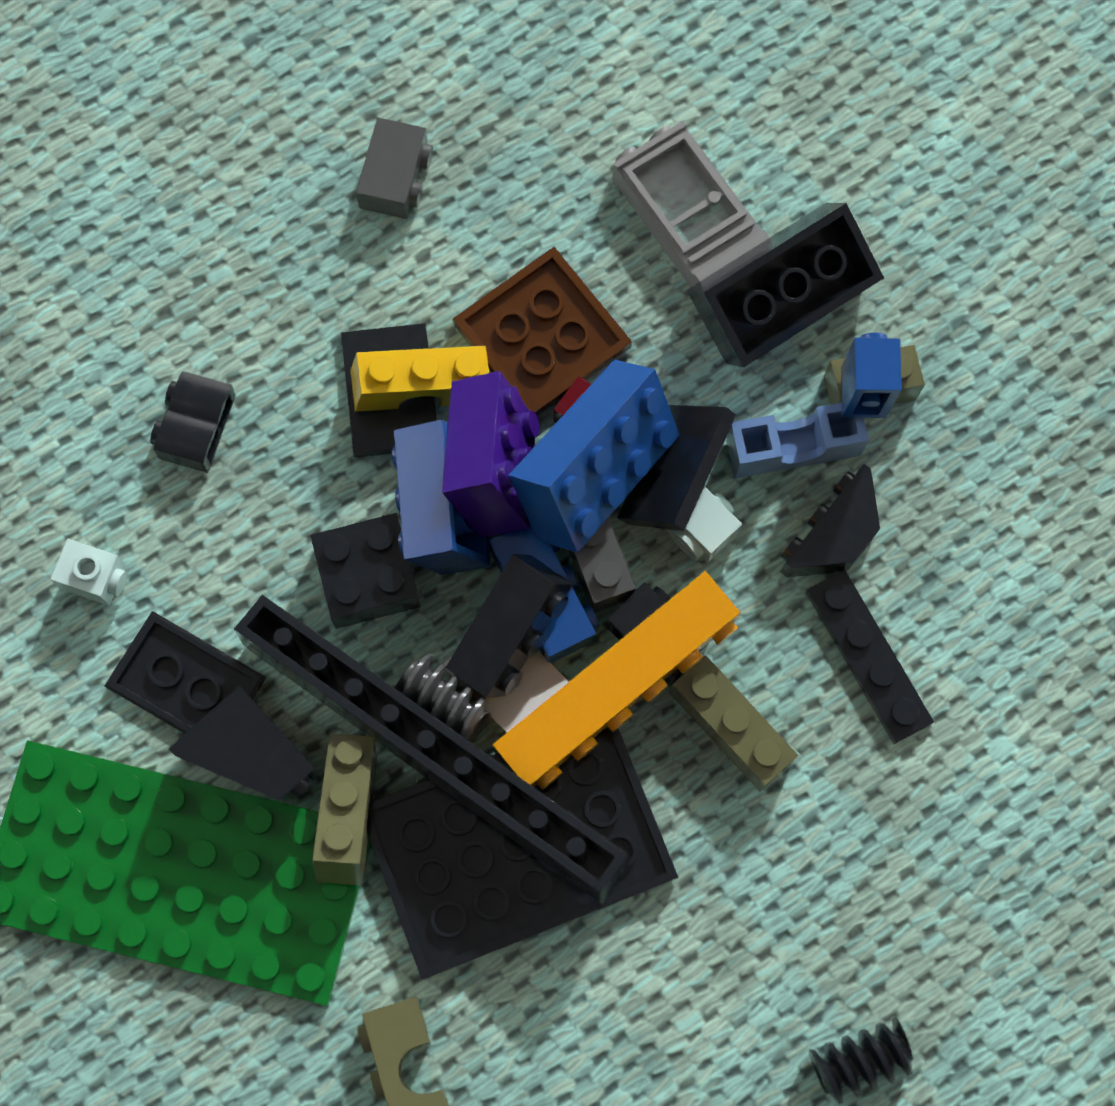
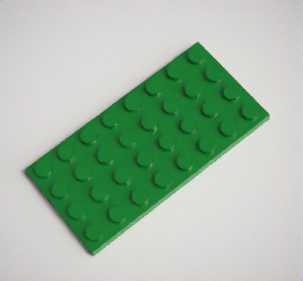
M29 740L26 741L0 825L1 925L325 1006L330 1004L361 885L316 882L313 853L319 816L318 811ZM368 833L365 867L371 848V841L369 839Z

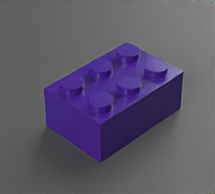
M500 371L452 381L442 494L481 538L526 530L530 527V522L508 475L535 447V437L539 435L540 426L535 412L528 409L522 401L517 388L511 386Z

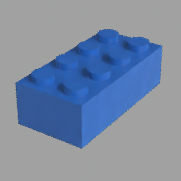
M614 359L508 475L537 540L578 553L679 437L680 434L655 369Z

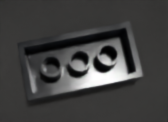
M825 203L686 291L725 363L744 368L884 279V276L847 203Z

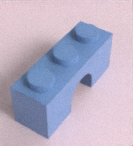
M842 403L816 407L814 413L810 416L791 422H775L774 415L733 422L727 434L726 442L734 478H741L861 456L869 442L864 418L842 417Z

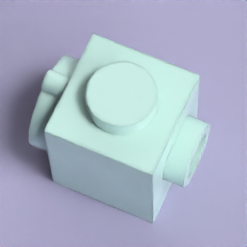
M705 487L700 494L685 530L668 529L667 531L675 544L689 558L697 561L702 557L708 563L739 534L742 523L732 514L734 509L725 497L719 493L713 495Z
M67 538L50 580L61 590L110 606L114 595L119 596L124 589L127 571H125L126 565L118 555Z

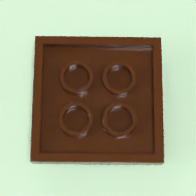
M552 247L453 318V325L470 346H486L489 370L491 372L500 371L510 385L517 388L522 401L528 409L534 411L537 416L563 398L578 376L584 380L589 379L632 347L631 339L555 247Z

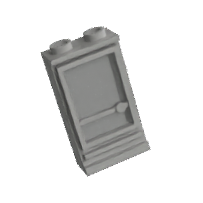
M681 121L673 127L667 125L660 128L651 136L649 142L639 148L630 147L619 154L613 165L612 180L686 282L692 287L770 237L765 230H761L687 130L685 122Z

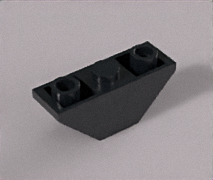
M863 464L855 475L849 470L833 489V492L839 496L832 505L827 507L822 503L807 522L812 527V530L805 539L801 540L796 536L782 553L781 557L786 562L780 573L788 578L835 573L844 569L848 571L880 530L871 468Z

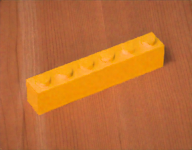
M704 571L492 745L517 776L531 786L538 785L543 790L563 773L559 768L563 762L572 755L578 761L598 745L594 737L608 726L613 732L634 715L629 708L641 698H644L649 703L669 686L664 681L677 669L684 674L694 667L704 657L699 651L708 643L714 640L717 645H720L735 633L738 627L734 622L739 619L741 612L711 576Z

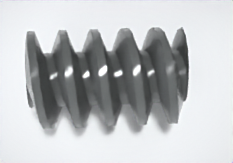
M430 654L425 655L404 672L394 688L472 743L482 732L490 718L491 713L486 710L489 698L482 696L476 702L471 700L475 689L467 686L461 692L457 690L460 678L454 675L448 681L443 680L446 666L441 664L435 670H429L433 656Z

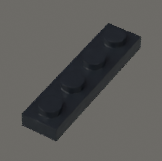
M844 569L808 588L805 593L892 743L895 745L933 724L934 720L846 570Z

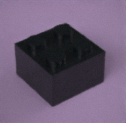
M397 513L310 535L330 617L335 629L421 607L410 563L404 560V555L399 548L398 535L401 528Z

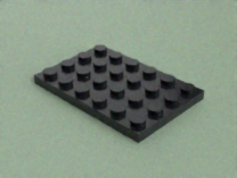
M607 726L594 737L598 745L578 761L572 755L559 766L563 773L543 790L538 785L534 786L535 789L629 855L628 869L602 904L430 780L369 803L367 833L422 980L678 879V874L619 728L612 732ZM499 752L490 755V757L516 774Z

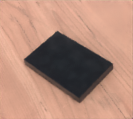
M426 323L341 332L354 458L392 454V448L395 445L394 430L437 421L434 396H420L407 399L400 403L398 409L355 411L350 370L357 352L429 349Z
M669 405L680 435L627 495L617 516L618 519L634 526L685 530L735 419L736 414L727 407Z
M152 611L104 687L186 734L237 687L240 686L253 700L266 677Z

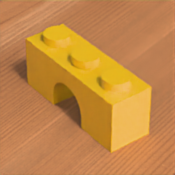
M486 346L357 352L350 370L355 411L398 409L401 402L420 396L438 397L440 406H450L452 381L489 373Z

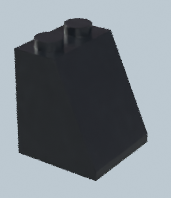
M240 686L169 748L171 753L178 758L279 801L286 794L293 801L313 783L308 774L315 768Z

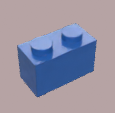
M866 333L861 335L860 338H854L841 366L842 417L886 418L902 391L900 338H887V335L884 333Z

